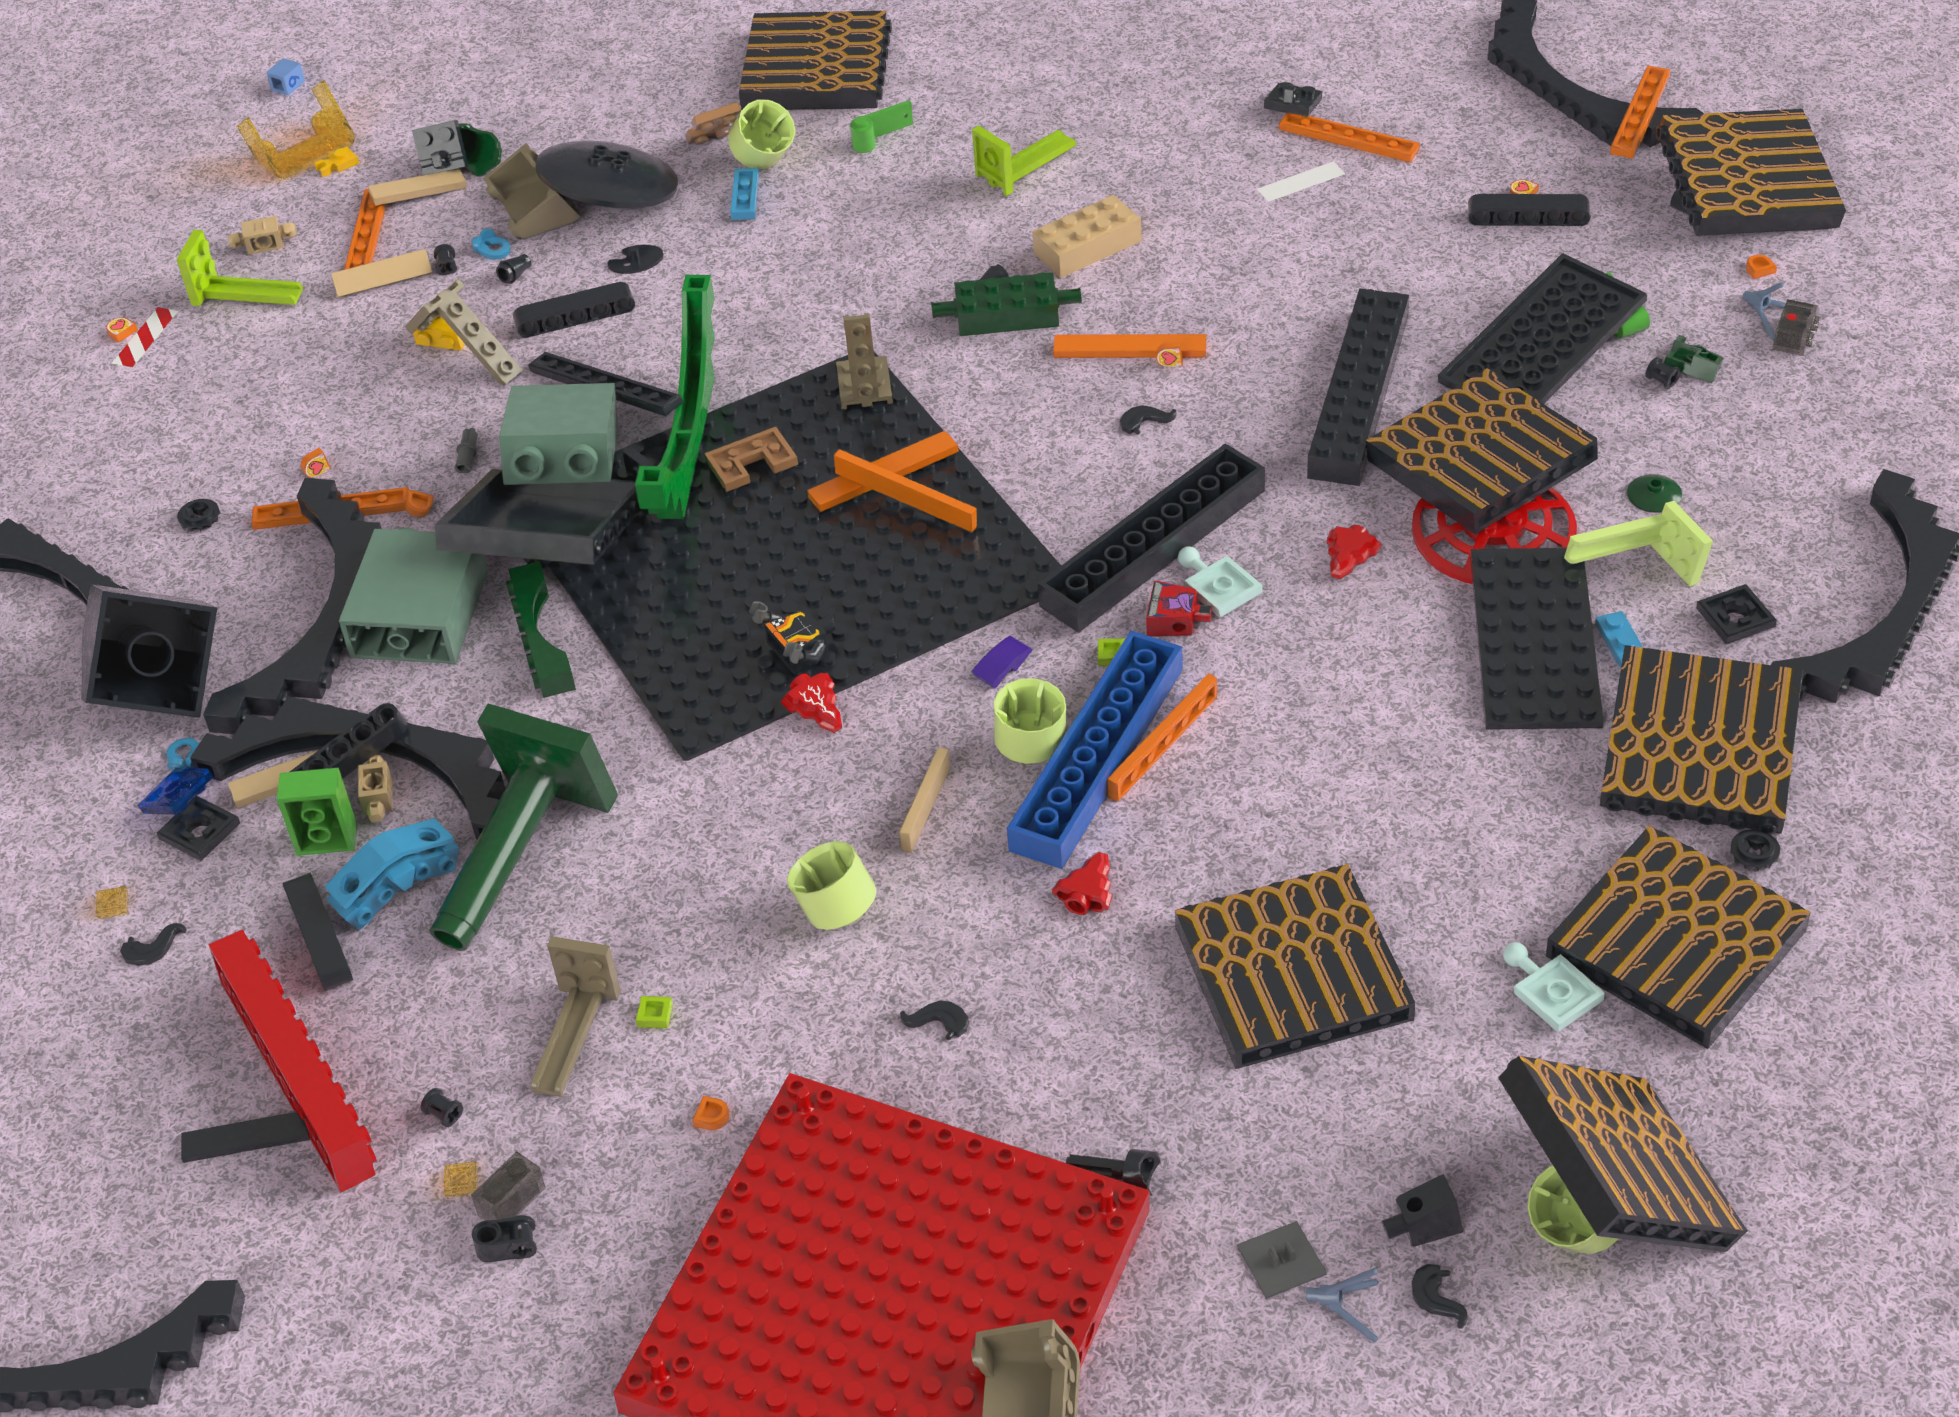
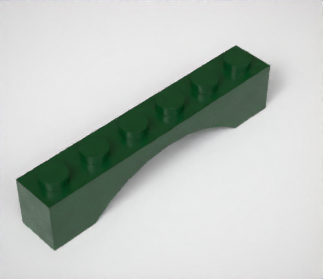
M540 561L508 569L511 580L506 581L509 596H515V598L511 599L514 614H520V616L516 617L519 632H525V635H521L524 651L530 650L531 652L526 654L529 669L536 670V672L531 673L535 689L541 688L543 698L576 690L566 652L545 640L537 629L538 617L549 598Z

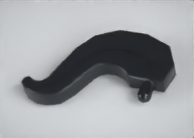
M1144 405L1132 407L1124 412L1120 418V426L1122 431L1131 434L1134 432L1140 434L1139 428L1143 421L1172 422L1176 418V409H1172L1171 412H1164Z
M180 923L167 925L160 932L156 940L150 944L134 941V938L130 936L128 942L122 944L120 953L126 963L137 966L152 964L162 959L168 952L175 935L186 933L187 929Z
M939 1000L930 1003L911 1015H907L905 1011L900 1012L902 1023L911 1028L920 1027L932 1021L942 1022L945 1030L948 1032L946 1035L947 1040H950L953 1036L959 1038L967 1032L969 1018L964 1010L950 1001Z
M1426 1264L1416 1269L1411 1287L1413 1299L1417 1305L1431 1314L1456 1318L1458 1320L1457 1327L1463 1329L1468 1318L1464 1305L1442 1297L1438 1293V1288L1442 1284V1277L1450 1276L1451 1272L1449 1270H1440V1265Z

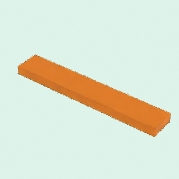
M1649 65L1646 67L1610 147L1611 155L1634 159L1670 77L1669 69Z
M1286 113L1279 123V130L1411 162L1420 149V143L1313 116Z
M365 189L344 270L369 264L373 261L386 204L374 205L368 189Z
M1206 334L1055 335L1053 354L1054 358H1156L1157 348L1161 344L1181 342L1183 357H1206Z
M942 431L871 463L904 476L959 452L958 444L946 431ZM839 476L807 490L809 499L822 512L872 489Z
M840 449L834 455L836 474L967 531L973 532L977 527V510L975 507Z
M409 487L341 495V500L357 501L360 512L364 516L406 511L404 505ZM298 501L253 506L251 525L253 530L311 523L302 515Z
M1208 673L1107 778L1108 798L1116 802L1119 801L1217 698V677Z

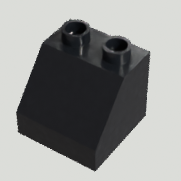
M90 584L82 635L81 700L90 704L200 718L217 607L202 600Z

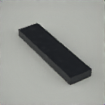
M298 1112L183 1132L181 1133V1159L183 1163L308 1141L310 1139L304 1119L300 1118Z

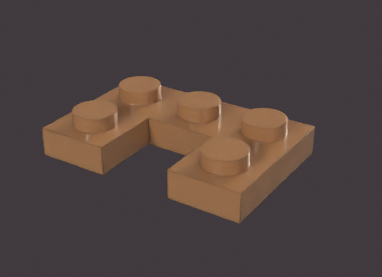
M738 102L695 115L691 121L693 128L688 129L685 135L687 143L695 142L696 145H700L709 141L708 138L717 136V138H722L729 135L733 123L741 112Z
M777 427L704 453L707 464L726 492L749 484L750 477L743 466L763 458L774 474L798 465L796 454Z

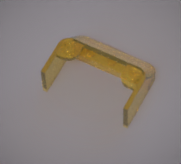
M325 80L319 82L311 89L322 108L321 111L313 115L311 120L316 135L278 153L270 141L261 139L249 117L237 125L254 158L279 179L290 178L313 166L315 162L327 159V155L335 152L337 149L346 146L349 148L354 143V132Z

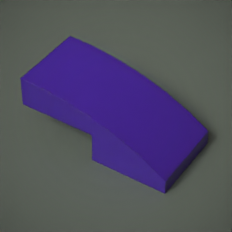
M1008 636L993 647L971 672L975 677L996 688L1011 669L1013 671L1018 670L1032 652V649L1014 637Z

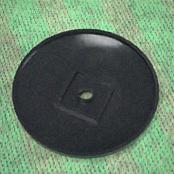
M606 141L565 142L543 150L536 160V173L548 187L569 198L597 206L612 208L650 207L669 200L677 191L678 178L668 164L649 153L623 144Z

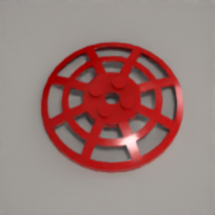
M1550 488L1545 492L1555 500H1544L1539 495L1534 498L1535 501L1527 502L1477 534H1473L1459 523L1448 526L1445 514L1438 510L1437 524L1439 531L1426 538L1422 533L1420 524L1421 511L1423 508H1437L1421 498L1413 512L1411 530L1418 551L1428 563L1451 578L1473 584L1470 559L1471 549H1484L1486 545L1497 546L1506 544L1509 549L1539 548L1547 539L1561 546V548H1567L1570 537L1577 534V523L1569 503L1559 492ZM1550 509H1564L1567 513L1569 521L1567 538L1552 531L1553 517ZM1542 510L1544 526L1529 521L1528 512ZM1526 530L1538 535L1533 541L1522 547L1518 542V539L1524 535ZM1464 531L1470 538L1475 540L1473 547L1459 540L1454 534ZM1445 539L1455 549L1469 555L1464 568L1442 558L1431 546Z

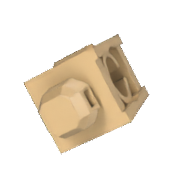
M276 215L241 222L242 233H233L228 236V240L232 248H241L245 245L249 255L284 248L283 238L294 237L297 235L294 223H283L280 226Z
M379 755L371 757L367 760V764L358 765V798L364 815H367L368 819L373 823L381 822L385 812L393 811V780L387 761L383 762L382 757Z

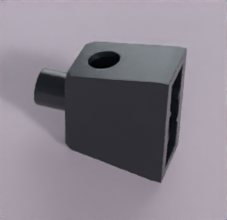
M1444 1174L1399 1195L1395 1199L1399 1214L1381 1221L1389 1240L1406 1233L1413 1247L1463 1233L1457 1200Z

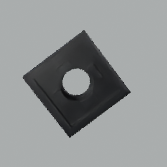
M1747 584L1699 600L1696 605V609L1725 644L1776 627L1777 619ZM1738 613L1744 618H1738V622H1732L1728 614Z
M195 795L157 832L159 840L202 861L240 824L238 816ZM199 826H207L202 831L203 836L194 837V834L191 833Z

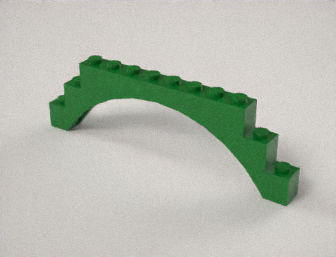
M685 275L682 287V340L678 394L681 395L683 403L675 410L672 431L660 464L658 466H639L635 483L640 509H648L649 514H657L658 519H684L715 380L711 358L715 340L711 319L715 299L711 275Z

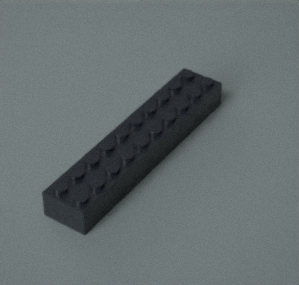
M1359 288L1308 453L1307 479L1360 486L1367 462L1366 440L1375 435L1409 313L1408 294Z
M1226 443L1041 580L1038 583L1039 607L1076 632H1081L1178 558L1182 548L1195 545L1265 491V467Z

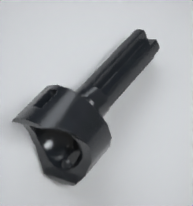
M1131 1149L1125 1161L1070 1154L1066 1159V1163L1150 1190L1151 1177L1157 1166L1161 1163L1159 1153L1156 1151Z

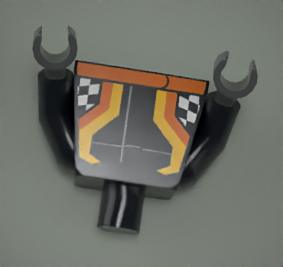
M758 601L753 602L749 613L753 615L752 618L755 623L760 624L762 621L765 623L764 627L768 645L793 674L809 664H818L828 650L826 634L836 630L834 621L829 615L816 621L807 610H801L792 614H778L769 611L764 603Z

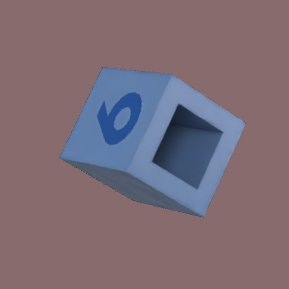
M282 58L266 72L271 90L288 96L305 82L301 64Z

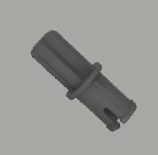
M465 428L463 430L461 443L457 446L458 456L454 468L458 473H470L473 457L477 454L475 446L478 433L475 432L474 428Z

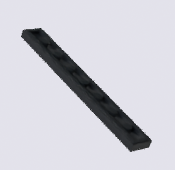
M544 352L528 365L532 373L565 384L615 383L617 401L665 417L683 403L682 397L679 394L548 352Z

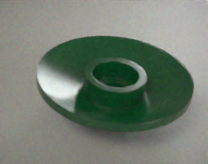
M1648 474L1635 478L1629 484L1627 496L1635 507L1647 512L1661 513L1665 503L1675 501L1679 504L1681 502L1682 490L1674 480L1666 476Z

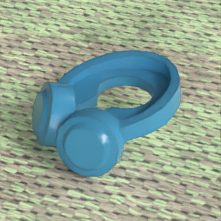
M490 228L483 229L479 236L472 239L474 251L488 259H502L510 253L509 242L502 237L496 236L495 232ZM500 244L503 247L493 251L489 249L488 245Z
M182 738L173 742L168 747L166 753L168 758L167 767L175 772L186 771L188 767L193 769L190 757L199 743L193 738ZM183 745L191 747L186 760H183L181 755L176 754V750Z

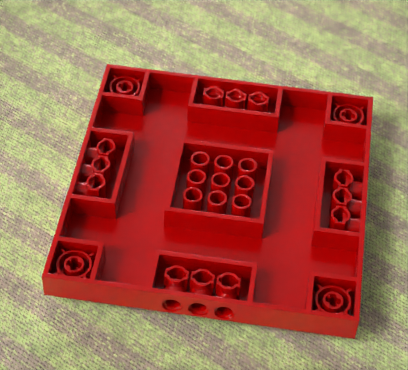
M789 1073L617 1384L613 1394L618 1413L628 1417H982L985 1375L979 1368L975 1367L971 1355L972 1348L975 1346L976 1332L1053 1319L1075 1345L1079 1354L1081 1369L1149 1214L1150 1190Z

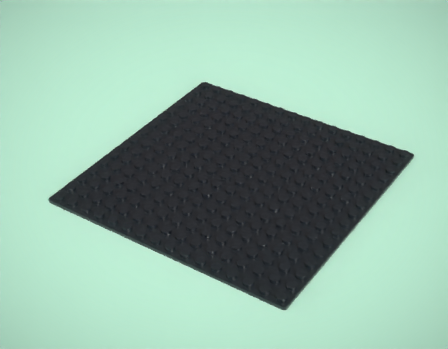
M848 355L708 412L684 519H658L657 514H649L648 509H642L594 565L552 561L548 565L682 760L689 761L793 714L781 704V700L790 691L791 682L799 675L806 673L813 677L819 673H828L834 682L832 690L837 694L1039 602L1038 583L1061 566L960 449L955 454L903 477L975 507L977 510V527L973 532L873 489L822 512L818 510L809 499L807 490L840 476L835 473L834 455L839 449L871 463L943 431L889 367L893 400L891 404L884 400L872 402V406L862 407V403L847 405V409H842L836 362L849 360ZM777 427L796 454L798 465L774 474L763 458L743 466L749 474V484L726 492L707 464L704 453ZM672 428L629 446L658 466L666 451ZM626 447L615 451L611 479L636 482L633 475L625 469L622 450ZM753 602H762L768 607L769 611L778 614H792L801 610H807L816 621L829 615L834 621L836 630L826 634L828 650L818 664H809L793 674L768 645L764 627L765 623L762 621V623L757 624L753 621V615L749 613Z

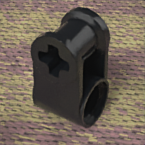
M518 1215L506 1219L485 1220L476 1224L472 1229L471 1235L479 1260L483 1262H497L534 1256L537 1252V1245L533 1241V1231L536 1226L535 1220L530 1216Z

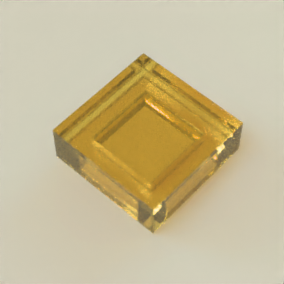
M126 886L96 891V915L98 919L128 914V890Z
M476 1161L444 1165L445 1197L478 1194V1165Z

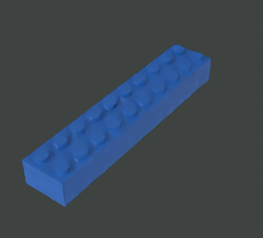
M1134 631L1129 632L1008 825L1007 839L1009 852L1063 869L1108 794L1107 778L1135 750L1183 670L1182 646Z

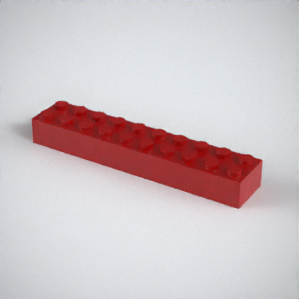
M242 929L208 944L223 989L293 1111L298 1112L300 1118L304 1119L309 1139L340 1193L375 1176L373 1163L377 1159L369 1144L372 1140L364 1125L359 1127L356 1122L359 1118L351 1103L346 1105L343 1101L346 1099L340 1083H333L331 1080L333 1074L326 1060L321 1062L318 1058L321 1054L314 1039L308 1041L306 1038L309 1034L301 1018L295 1019V1008L289 998L284 1000L282 997L284 991L278 978L272 980L270 977L272 970L266 958H259L258 955H261L255 939L249 940Z

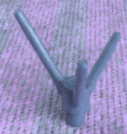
M1782 282L1764 290L1745 291L1742 296L1743 300L1748 301L1758 313L1772 341L1776 340V336L1763 309L1772 305L1797 312L1808 311L1804 307L1771 299L1768 294L1784 286Z
M1376 1268L1364 1271L1333 1285L1321 1284L1319 1288H1307V1301H1317L1320 1305H1328V1309L1339 1314L1371 1341L1376 1342L1378 1340L1374 1333L1341 1307L1344 1293L1378 1285L1377 1279L1366 1280L1378 1273Z

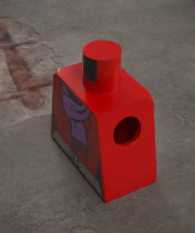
M1154 581L1146 616L1147 636L1192 635L1195 621L1211 622L1212 606L1197 605V591L1195 589Z

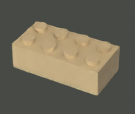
M1114 194L1032 231L1034 254L1060 278L1142 241L1141 218Z

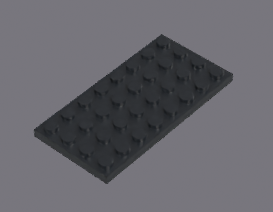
M1562 253L1438 374V383L1453 389L1488 368L1545 404L1647 301V293Z
M1567 548L1471 549L1470 559L1486 730L1603 728L1604 720L1585 561L1575 564L1567 562L1564 558Z

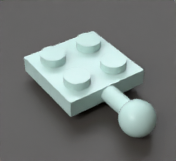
M1184 547L1178 554V561L1183 567L1194 568L1198 572L1184 580L1185 587L1195 589L1197 591V599L1204 605L1212 606V612L1219 618L1262 593V584L1228 556L1207 566L1200 560L1199 552L1194 547Z
M1512 942L1504 948L1503 958L1505 962L1512 967L1520 966L1529 974L1527 978L1514 986V994L1556 1032L1561 1031L1604 1001L1605 992L1561 954L1540 968L1528 958V951L1523 944Z

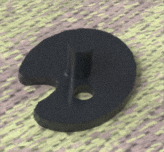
M634 245L622 249V254L626 258L611 259L607 262V265L615 273H638L656 266L662 261L664 254L663 250L655 245Z

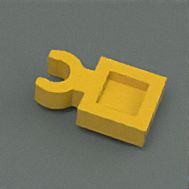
M346 146L328 154L327 160H319L314 165L316 171H320L321 176L326 177L334 170L341 172L359 164V160Z

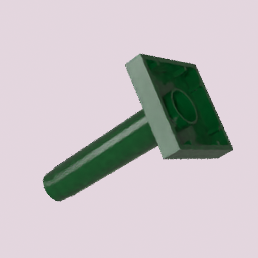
M488 703L477 723L508 785L436 914L437 917L429 931L437 941L459 951H465L469 947L554 797L606 813L610 811L618 797V793L590 733Z

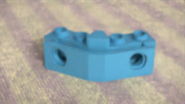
M435 818L382 832L366 842L324 886L330 893L326 900L347 922L360 930L393 898L400 888L406 891L412 887L414 882L454 871L456 869L459 846L453 841L454 837Z

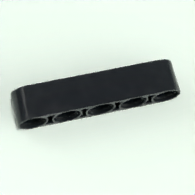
M1475 194L1468 200L1469 222L1474 226H1584L1590 221L1589 199L1582 194Z
M616 282L520 306L514 310L513 319L519 335L523 338H529L631 312L635 307V301L629 285L624 282Z
M383 703L289 772L339 768L343 779L357 769L358 765H362L399 738L407 729V721L396 706L391 703Z
M311 872L283 882L287 898L324 991L352 981L353 977Z

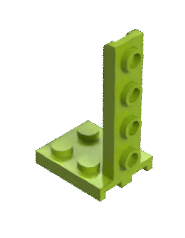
M980 125L972 129L975 176L978 178L981 176L988 179V185L993 188L1000 187L1003 189L1005 196L1014 192L1013 182L1076 146L1075 139L1069 138L1060 130H1056L1011 156V147L1007 142L993 135Z
M194 229L176 259L191 306H201L204 299L296 305L304 290L301 283L294 281L217 276L215 261L211 257L209 242L206 240L203 230Z

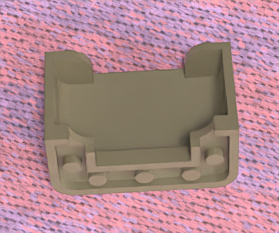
M527 143L483 178L488 186L486 188L487 193L494 200L498 198L511 217L508 221L510 224L508 227L509 231L515 238L521 237L522 239L572 224L581 218L580 213L569 197L554 191L538 177L536 173L538 154Z
M1053 1319L976 1332L975 1346L972 1348L971 1355L975 1367L979 1368L985 1375L982 1417H1077L1080 1377L1079 1354L1075 1345Z

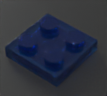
M175 768L137 806L143 814H180L187 808V803L194 796L201 794L206 789V784L213 776L207 768Z

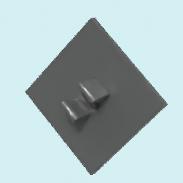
M1297 1221L1237 1244L1241 1255L1266 1299L1327 1275L1326 1270Z

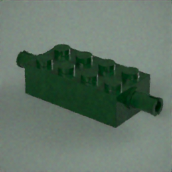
M1038 273L954 282L955 298H953V301L931 302L933 318L955 316V318H958L959 335L970 336L1059 327L1058 308H1060V305L1082 304L1080 287L1058 290V288H1055L1053 273Z

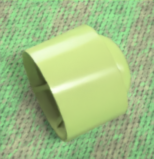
M770 100L753 101L746 105L733 123L728 136L729 148L734 157L744 166L758 169L770 168L777 164L792 144L795 135L794 121L789 112L778 103Z
M1035 678L1019 679L1008 683L998 691L994 700L995 745L1001 754L1012 761L1031 764L1049 760L1066 733L1065 697L1051 683Z
M828 842L809 850L795 862L787 877L788 888L809 922L818 929L830 930L854 923L862 917L873 903L877 892L875 883L855 849L847 842Z
M1554 1166L1548 1167L1536 1178L1529 1191L1527 1208L1531 1224L1542 1238L1564 1249L1585 1254H1594L1606 1250L1618 1240L1617 1238L1596 1235Z

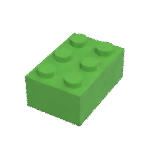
M339 768L280 773L276 800L296 855L355 851L357 822Z

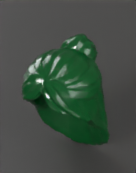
M459 123L468 167L465 168L475 176H484L500 164L501 143L491 132L478 130L467 123Z

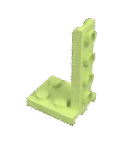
M1675 501L1665 503L1662 514L1571 536L1564 558L1567 562L1575 564L1652 544L1651 546L1689 586H1693L1700 581L1713 541Z

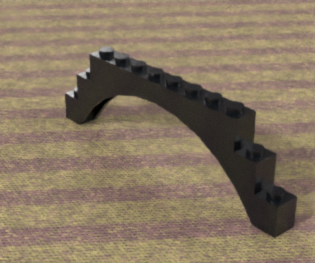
M1502 0L1500 19L1495 21L1494 39L1489 41L1487 60L1520 82L1522 86L1530 89L1538 97L1550 103L1552 107L1557 108L1568 118L1577 122L1585 130H1588L1601 141L1611 146L1630 103L1611 99L1587 90L1565 78L1546 61L1538 50L1532 35V29L1536 20L1537 0ZM1656 107L1641 142L1650 148L1660 143V140L1656 138V128L1660 126L1663 115L1700 114L1703 112L1697 108Z
M1883 469L1873 486L1870 505L1894 534L1902 550L1906 568V586L1901 598L1888 616L1866 634L1841 647L1812 656L1773 661L1771 663L1773 666L1803 670L1800 702L1804 700L1806 693L1836 703L1841 694L1846 695L1850 686L1877 696L1881 695L1885 687L1890 688L1896 674L1894 669L1900 670L1906 656V653H1903L1904 650H1911L1916 636L1914 632L1920 633L1925 621L1923 615H1929L1935 602L1933 596H1940L1944 586L1943 578L1949 579L1954 566L1952 561L1958 562L1959 533L1938 526L1940 518L1936 517L1937 505L1915 499L1917 491L1913 490L1914 478Z
M304 478L297 494L302 515L324 534L335 553L334 579L329 598L316 622L301 640L276 662L246 680L212 693L203 714L210 733L235 734L247 715L275 716L288 696L322 699L326 689L331 687L332 674L334 669L339 667L342 649L347 646L339 619L374 529H382L380 523L364 521V515L360 512L357 501L341 500V493L337 490L335 480Z
M8 518L0 524V571L22 573L46 579L67 589L81 600L86 607L90 584L129 590L125 586H119L114 583L109 576L99 574L91 565L81 563L73 554L68 555L63 552L58 545L45 541L40 534L30 532L22 523L17 524Z
M288 696L273 720L247 715L231 739L222 735L217 736L206 733L190 759L197 776L223 781L259 763L289 754L319 750L367 714ZM407 722L406 731L380 752L413 762L436 775L454 791L468 812L477 840L505 790L501 771L490 768L495 760L490 746L482 738L469 737L456 732L442 731Z
M238 1280L204 1281L171 1313L136 1336L99 1353L61 1364L27 1368L0 1367V1412H11L13 1409L44 1411L46 1408L58 1407L66 1410H77L79 1407L95 1406L99 1409H110L113 1406L120 1405L143 1408L146 1405L158 1404L166 1368L174 1371H184L187 1368L199 1367L206 1332L222 1335L227 1333V1331H239L245 1295Z

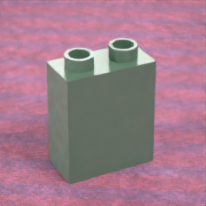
M615 383L511 386L499 434L504 485L610 482L618 436Z
M400 528L398 530L374 529L339 619L350 658L456 664L488 573L484 554L436 550L435 532L417 531L412 528Z

